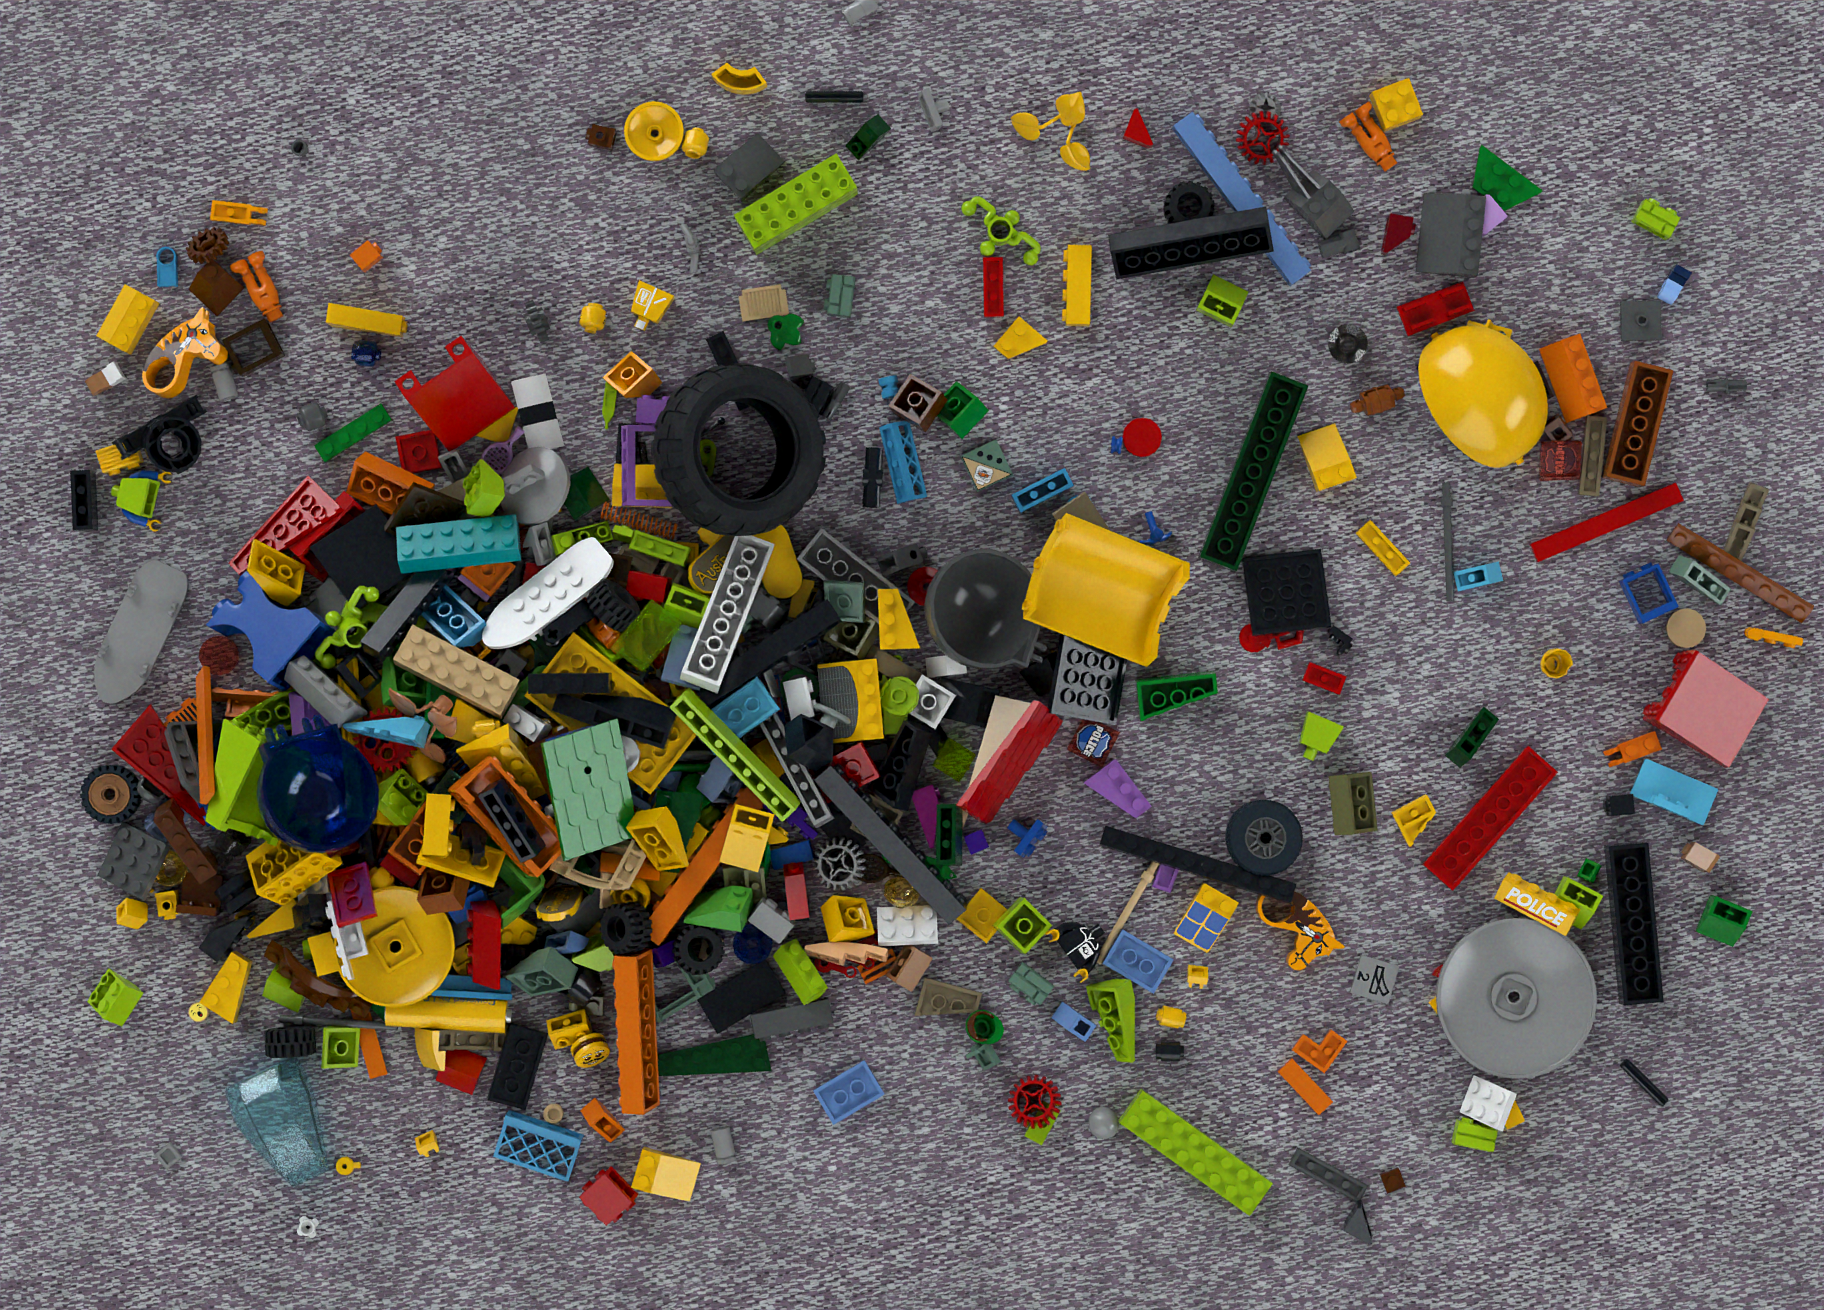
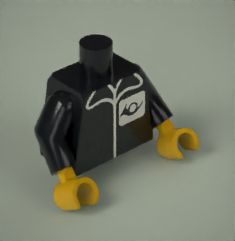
M1067 922L1047 931L1045 935H1052V940L1049 942L1057 941L1078 971L1074 973V977L1080 974L1082 976L1080 983L1088 978V974L1095 967L1100 955V946L1096 939L1105 934L1100 925L1097 924L1088 930L1084 924Z

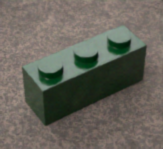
M937 804L936 864L941 866H962L963 810L956 806V804Z

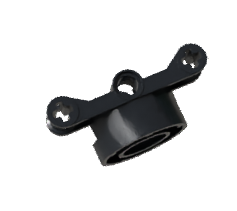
M196 394L186 399L173 409L151 419L145 425L114 440L112 444L120 452V458L123 460L144 448L149 461L155 467L165 472H176L178 475L191 468L201 453L202 440L198 430L190 421L207 412L199 403L198 395ZM169 432L172 433L171 436L177 439L178 448L182 450L173 456H170L171 454L166 453L162 448L161 438Z

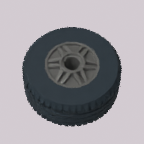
M1255 800L1242 805L1231 816L1225 833L1227 850L1233 861L1246 871L1256 875L1260 874L1261 876L1274 875L1286 870L1297 859L1303 845V834L1298 818L1288 807L1272 800ZM1266 832L1268 834V840L1262 843L1260 841V836L1262 833Z

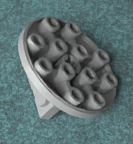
M532 447L518 453L502 473L501 478L504 481L505 497L500 503L504 512L507 515L516 514L517 520L521 524L536 525L549 520L559 512L569 492L571 481L566 462L559 454L545 447Z

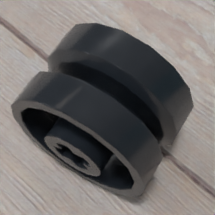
M249 869L230 878L214 892L219 901L232 897L224 906L229 916L261 897L256 894L254 885L248 887L253 882Z

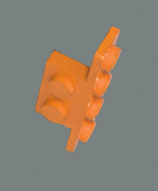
M215 687L211 689V700L227 702L225 719L232 720L277 694L278 691L268 693L260 690H225Z

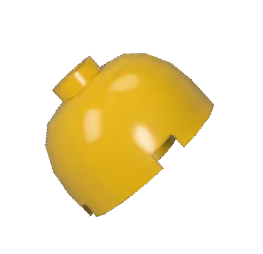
M635 878L630 889L610 891V896L613 895L614 899L612 904L638 902L641 906L647 908L651 900L650 888L643 879Z

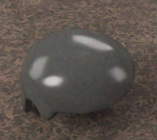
M144 776L137 784L139 795L149 803H159L166 796Z

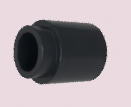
M1161 1041V1043H1156V1059H1161L1162 1062H1180V1058H1184V1045H1180V1041Z

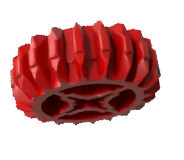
M1259 111V117H1257L1253 112L1251 113L1252 120L1246 116L1245 120L1248 123L1246 125L1243 123L1239 124L1244 129L1243 131H1236L1237 134L1242 135V137L1236 138V142H1242L1237 148L1238 150L1244 149L1241 153L1243 157L1249 153L1247 157L1249 162L1254 158V164H1258L1261 159L1262 164L1266 165V159L1268 158L1269 162L1273 163L1272 156L1274 155L1272 151L1275 149L1279 152L1277 149L1279 144L1281 146L1289 145L1287 141H1283L1285 138L1290 137L1289 134H1283V132L1288 130V127H1280L1283 125L1284 120L1281 119L1276 122L1279 117L1277 114L1271 118V112L1267 111L1264 117L1263 111ZM1260 122H1269L1276 129L1264 131ZM1255 125V135L1247 141L1248 132ZM1260 131L1267 136L1265 144L1258 140L1261 134ZM1278 135L1277 144L1270 150V141ZM1261 145L1265 153H1255L1249 147Z
M1035 1075L1034 1081H1032V1078L1027 1076L1028 1082L1021 1078L1020 1083L1022 1085L1020 1087L1017 1084L1013 1085L1017 1091L1011 1090L1009 1092L1014 1098H1008V1102L1014 1104L1008 1108L1010 1111H1014L1011 1114L1013 1118L1018 1117L1016 1120L1018 1124L1023 1122V1126L1027 1128L1030 1123L1031 1129H1035L1036 1123H1038L1041 1129L1043 1128L1042 1122L1050 1125L1048 1121L1050 1117L1052 1120H1056L1053 1113H1060V1110L1055 1107L1062 1105L1061 1101H1057V1099L1061 1098V1094L1056 1093L1058 1087H1052L1053 1082L1051 1080L1046 1083V1077L1043 1076L1039 1081V1076ZM1032 1087L1042 1088L1041 1090H1038L1036 1093H1029L1028 1091H1026ZM1047 1092L1050 1095V1105L1048 1109L1043 1105V1100L1046 1097L1045 1094ZM1021 1096H1024L1026 1099L1023 1112H1021L1019 1105ZM1028 1096L1034 1100H1037L1041 1107L1035 1104L1031 1106L1032 1102L1028 1098ZM1034 1111L1044 1113L1038 1117H1028V1114H1032Z

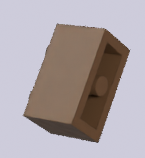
M904 945L886 976L912 992L933 958L913 945Z

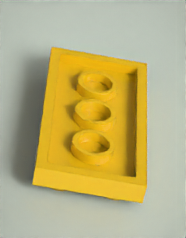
M448 835V840H452L451 852H447V856L423 855L422 845L416 861L417 864L493 888L506 855L502 850L485 845V855L481 857L480 865L471 866L469 849L460 848L458 836Z

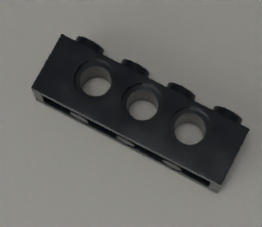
M504 778L487 785L478 795L521 863L537 856L546 846Z

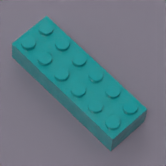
M516 514L396 527L397 557L401 574L521 561L520 533Z

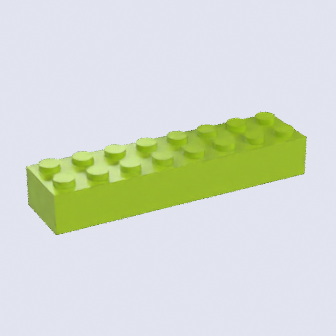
M1142 1088L1118 1120L1121 1125L1249 1216L1273 1184L1265 1176Z

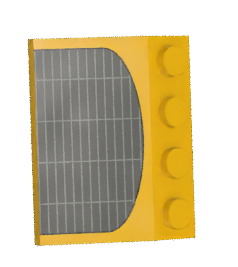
M877 659L817 664L821 704L838 711L851 720L848 725L837 722L833 729V743L884 739Z

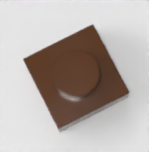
M1398 1167L1379 1174L1387 1194L1406 1187Z

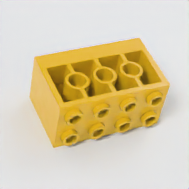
M306 813L285 827L277 846L270 845L265 841L246 855L256 894L282 906L289 903L293 898L303 893L307 888L320 881L321 878L342 864L335 837L330 836L326 832L323 821Z

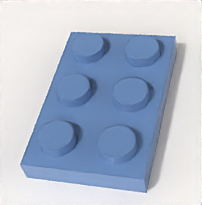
M1122 929L1102 964L1154 994L1174 959Z
M865 1059L813 1090L833 1125L885 1095Z

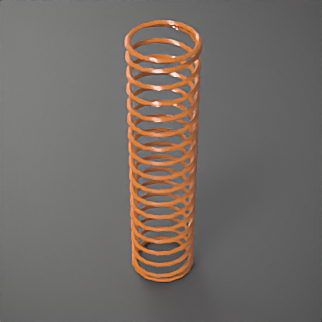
M605 502L603 505L600 516L601 519H603L605 516V520H608L609 518L611 522L614 519V523L618 521L619 525L623 521V525H626L627 523V526L630 527V525L632 524V529L636 526L637 530L641 526V531H643L645 528L646 533L648 532V530L650 534H652V532L654 531V535L658 533L659 537L663 533V538H665L667 535V539L671 538L672 541L675 537L674 533L676 532L678 527V524L676 523L674 524L673 532L669 536V531L672 523L670 522L667 531L668 534L666 533L664 536L667 520L664 524V530L661 532V534L660 529L663 519H661L659 528L655 533L658 518L655 522V528H653L651 531L654 516L652 517L650 526L647 529V523L649 519L648 515L645 524L646 526H644L642 529L645 513L643 514L642 522L638 527L640 512L637 521L633 526L636 511L634 512L633 519L629 524L630 514L632 511L630 510L628 519L624 524L627 508L625 509L624 518H622L620 522V516L623 507H621L620 514L617 520L615 521L618 506L616 507L615 514L612 517V519L611 514L613 506L611 508L610 514L606 519L609 503L607 505V502Z

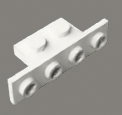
M329 901L327 902L328 907H325L328 919H332L331 933L333 938H337V955L339 958L342 957L344 964L341 966L342 974L348 980H354L350 959L369 954L361 922L339 928L336 923L333 902Z

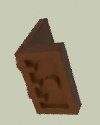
M184 872L181 904L176 905L175 913L208 916L220 915L221 901L218 900L214 892L223 885L224 876L215 874L199 884L191 872Z

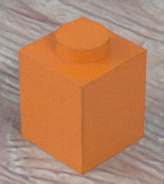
M369 240L350 254L351 258L363 272L368 271L383 258L380 254L382 252L381 248L376 242L372 244Z

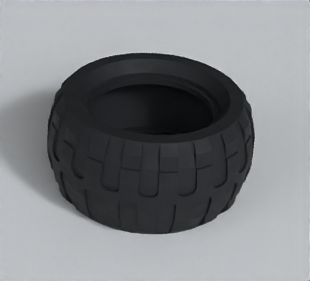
M734 363L711 367L694 374L671 394L664 410L660 412L654 427L656 431L654 440L651 443V456H654L655 477L666 493L665 497L691 523L715 534L749 536L776 529L782 523L792 519L803 508L806 501L813 496L818 487L819 476L824 471L826 458L823 457V445L826 444L824 430L820 428L817 419L819 414L815 406L808 402L804 396L805 393L800 387L783 378L781 374L766 367H759L749 363ZM729 401L748 405L761 414L769 424L776 443V462L769 480L758 492L745 499L732 497L715 486L706 474L700 456V439L707 420L717 408Z

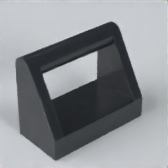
M356 648L333 667L358 699L364 698L382 680V676L359 648ZM354 657L358 659L374 679L365 689L345 666Z

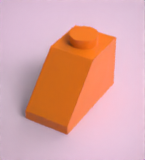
M596 1098L580 1110L588 1124L610 1143L625 1131L610 1111Z

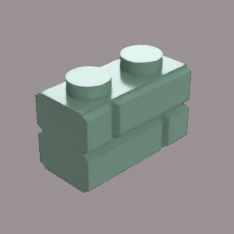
M832 274L831 279H827L826 291L830 292L829 299L825 298L824 310H827L828 316L851 318L855 277Z
M1023 961L1008 979V982L1011 983L1009 987L1017 993L1022 991L1026 994L1025 999L1032 1005L1036 1003L1041 1005L1054 988L1052 983Z

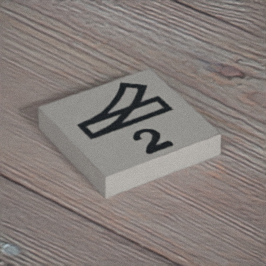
M1360 955L1350 993L1389 1004L1400 966Z

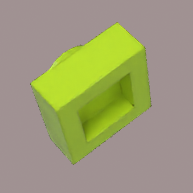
M615 525L612 531L615 540L628 544L631 543L634 530L629 526Z

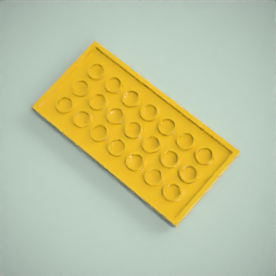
M575 632L571 634L542 672L612 673V693L585 694L638 697L669 707ZM527 691L524 695L563 727H567L569 731L593 726L552 711L557 694H528ZM677 716L667 749H661L634 740L640 750V757L637 766L627 773V776L651 795L697 735Z

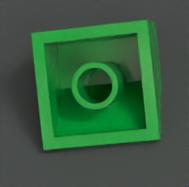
M956 381L944 394L948 401L937 417L952 432L963 439L989 410L974 394Z

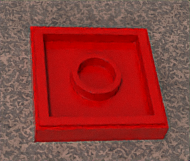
M432 430L395 437L402 469L415 474L442 468V464L438 459L440 453L437 438Z

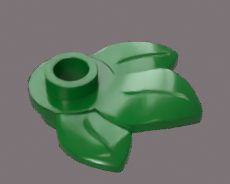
M788 314L784 317L780 315L772 316L767 324L771 332L770 341L776 349L781 350L785 343L789 345L801 344V335L798 328L802 326L804 320L795 314ZM777 321L781 323L779 329H776L774 326Z

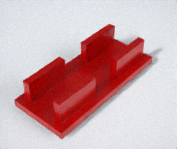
M1463 281L1396 307L1407 336L1475 311Z

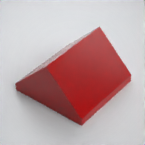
M447 1050L445 1055V1071L438 1070L436 1081L473 1095L487 1058L468 1050Z

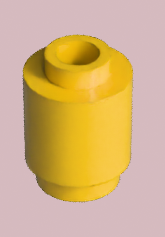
M495 718L475 721V725L472 726L473 738L477 737L478 739L502 727L501 721L495 720Z
M1163 1005L1161 1009L1158 1008L1156 1020L1162 1026L1176 1029L1179 1027L1183 1028L1186 1021V1012H1182V1009Z

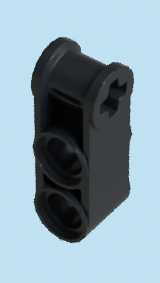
M582 599L569 611L563 613L544 630L542 636L544 644L550 647L556 646L596 616L585 599ZM549 632L550 634H556L555 639L553 637L550 639L548 638Z

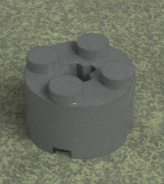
M759 586L749 614L773 631L789 609Z

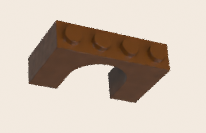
M171 798L156 808L153 821L199 884L217 874L219 860L208 845L201 848L196 843L185 826L183 820L185 813L175 799Z

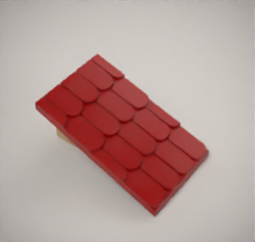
M995 695L969 787L956 806L984 824L990 823L1005 799L1010 798L1025 772L1031 769L1043 748L1048 747L1063 721L1055 714L1048 713L1049 709L1040 701L1033 700L1032 703Z

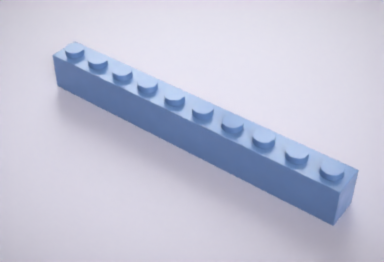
M1192 111L1173 126L1172 130L1234 212L1263 207L1262 198L1257 193L1254 194L1252 192L1250 182L1245 177L1242 178L1240 176L1238 166L1228 160L1226 150L1216 144V137L1210 130L1207 131L1204 128V121L1198 114L1195 115ZM1268 209L1267 213L1274 252L1265 254L1287 284L1292 286L1311 271L1309 268L1311 265L1305 257L1299 255L1297 245L1287 239V232L1281 225L1278 226L1275 223V216Z

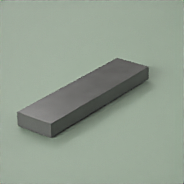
M1298 1147L1288 1164L1356 1202L1361 1200L1368 1187L1367 1184Z

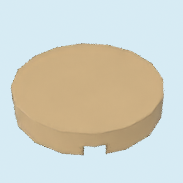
M1687 608L1673 612L1667 619L1665 629L1668 639L1675 646L1689 648L1702 641L1706 632V624L1702 615L1695 610Z

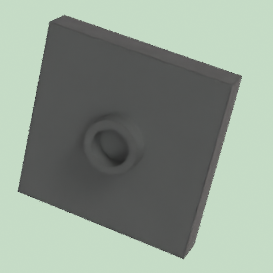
M1661 300L1620 302L1621 341L1662 340Z

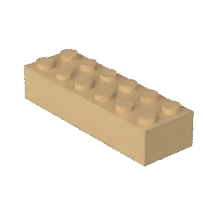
M413 624L393 658L396 666L499 719L503 718L520 687L519 679Z

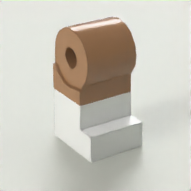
M112 362L100 372L89 377L85 383L92 395L96 396L122 382L126 377L118 363Z

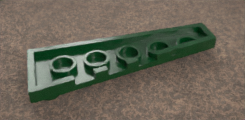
M754 1034L658 1054L659 1076L764 1072L772 1070L766 1041H759V1038L755 1039Z

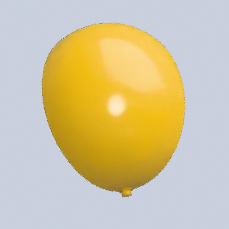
M1474 325L1460 326L1440 335L1438 332L1432 334L1431 342L1424 347L1420 355L1418 371L1424 399L1441 430L1458 449L1480 464L1502 468L1513 462H1516L1517 465L1523 463V456L1541 438L1548 415L1545 386L1534 362L1512 339L1487 327Z

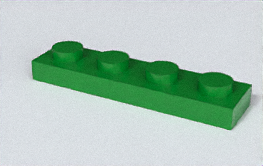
M380 403L314 446L326 463L388 424L392 419L382 403Z

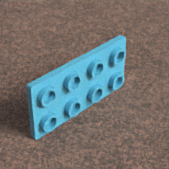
M1644 759L1630 794L1697 824L1704 825L1718 789L1649 759Z

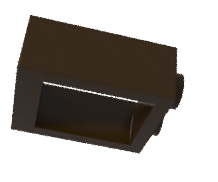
M262 319L222 340L223 346L228 351V356L233 361L231 364L233 371L236 375L239 374L242 377L285 356L266 319ZM261 329L273 353L243 368L231 343Z

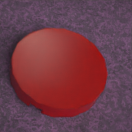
M1136 418L1125 427L1122 440L1126 450L1133 456L1147 457L1155 453L1160 447L1162 435L1158 425L1151 419Z

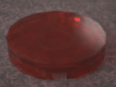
M224 636L209 638L202 644L199 650L201 665L210 667V673L213 675L228 674L235 669L239 662L238 647L231 639Z

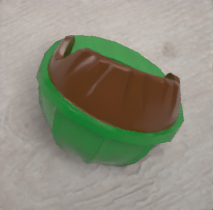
M977 1010L967 1018L965 1030L969 1038L976 1043L994 1044L1002 1038L1004 1027L1001 1020L993 1013L986 1010Z

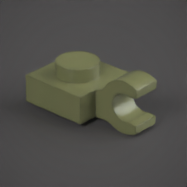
M593 994L589 1003L585 1006L576 1005L570 1001L569 1010L585 1009L587 1015L603 1016L604 994Z

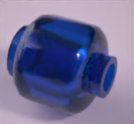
M359 340L352 346L351 359L355 361L356 365L373 367L376 361L381 359V349H378L375 341Z

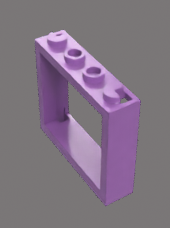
M655 425L621 426L622 506L673 507L668 500L636 499L635 432H655Z

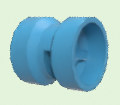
M897 375L878 379L879 386L882 387V399L895 397L899 391Z

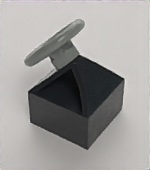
M816 703L814 708L824 714L820 722L800 714L784 725L787 756L814 772L833 761V729L837 722L846 725L851 722L845 715L819 703Z

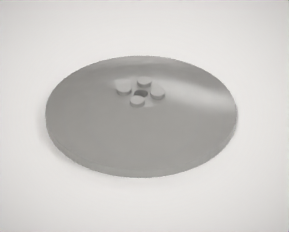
M1506 918L1486 923L1474 929L1454 946L1445 959L1438 977L1436 1007L1442 1030L1448 1041L1465 1060L1475 1067L1496 1076L1518 1079L1530 1078L1558 1068L1579 1050L1593 1025L1597 1007V992L1591 967L1584 954L1570 938L1535 920ZM1512 991L1518 993L1519 997L1516 1002H1510L1508 999V995Z

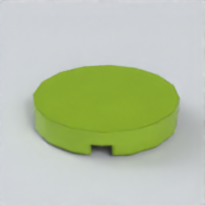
M896 676L892 679L890 678L881 687V705L883 709L892 715H907L918 704L919 690L916 684L907 677Z

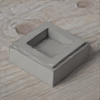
M169 1142L155 1154V1157L166 1170L183 1157L172 1142Z

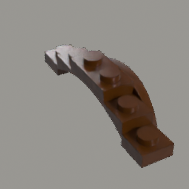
M273 940L268 944L264 957L270 962L279 965L276 972L292 981L289 988L293 989L297 994L306 997L313 1004L319 1005L322 1008L328 1003L334 1009L340 1010L343 1013L349 1008L355 1014L361 1015L364 1018L369 1014L373 1003L362 999L350 989L342 988L318 977L303 966L288 948L279 945Z

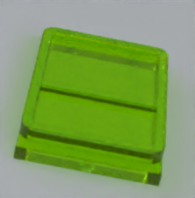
M652 599L611 647L618 655L642 672L648 668L683 624L681 620Z

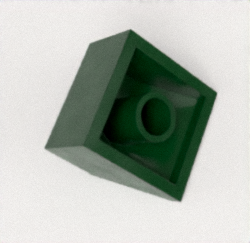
M589 467L570 475L571 484L564 504L574 520L578 521L610 500Z

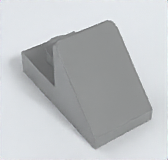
M547 522L529 527L523 548L532 547L537 566L554 561L556 555Z

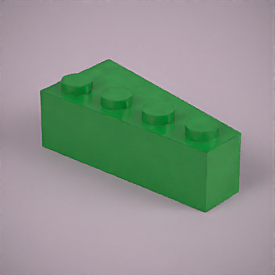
M1214 671L1135 679L1140 721L1218 693L1216 673Z

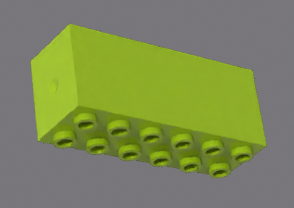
M836 153L734 214V217L757 256L858 195L857 186Z

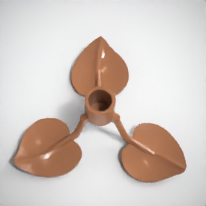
M389 688L388 692L393 705L407 716L413 717L415 713L419 714L431 708L428 712V719L434 726L426 739L425 747L419 748V750L426 757L444 763L446 755L439 746L431 743V737L436 728L447 737H453L456 733L457 717L446 716V713L453 706L452 701L448 697L441 695L434 703L430 701L428 705L416 709V705L410 699Z

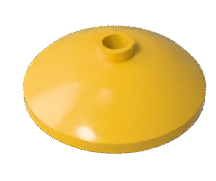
M651 101L643 103L631 111L625 122L624 136L628 147L636 156L647 161H661L669 158L678 150L683 140L684 127L680 116L672 107L662 102ZM652 131H658V136L653 137L651 135Z

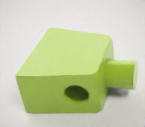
M1307 712L1299 743L1307 746L1303 757L1314 761L1318 751L1327 754L1344 726L1314 713Z

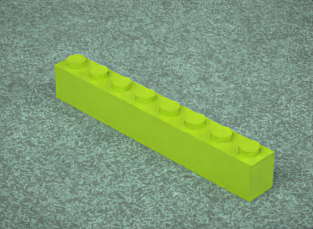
M689 687L671 704L670 709L782 822L798 808L801 801Z

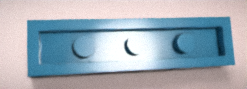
M900 421L879 427L897 504L926 498L927 493L910 423ZM898 426L904 427V437L900 434ZM905 446L909 448V456L904 452ZM909 465L914 469L913 475L909 473ZM914 484L918 486L919 495L914 494Z
M448 974L443 983L431 996L512 1000L511 981L500 977V990H495L474 983L471 976Z

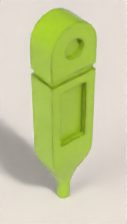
M606 382L602 415L605 421V429H608V425L615 414L617 391Z

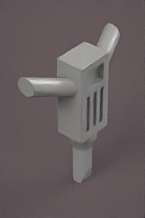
M681 224L679 227L686 236L684 238L687 252L691 257L689 274L696 273L698 258L701 255L699 241L696 234L693 235L687 224Z

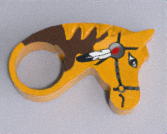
M203 307L200 308L194 318L175 327L153 348L145 362L142 373L143 383L147 389L159 397L173 398L184 390L192 361L195 357L208 359L216 365H221L226 361L228 351L216 339L214 329L216 326L209 322V311H205ZM169 363L173 364L175 376L172 382L165 388L157 389L155 385L157 373L161 368L169 365Z
M1294 892L1291 902L1293 906H1291L1290 911L1292 913L1285 919L1277 922L1266 919L1262 912V902L1266 896L1258 895L1256 912L1263 922L1273 927L1296 931L1297 933L1294 940L1295 949L1289 952L1286 958L1287 964L1292 969L1302 970L1314 958L1324 955L1329 956L1333 949L1345 948L1343 944L1335 939L1330 924L1319 909L1301 894Z

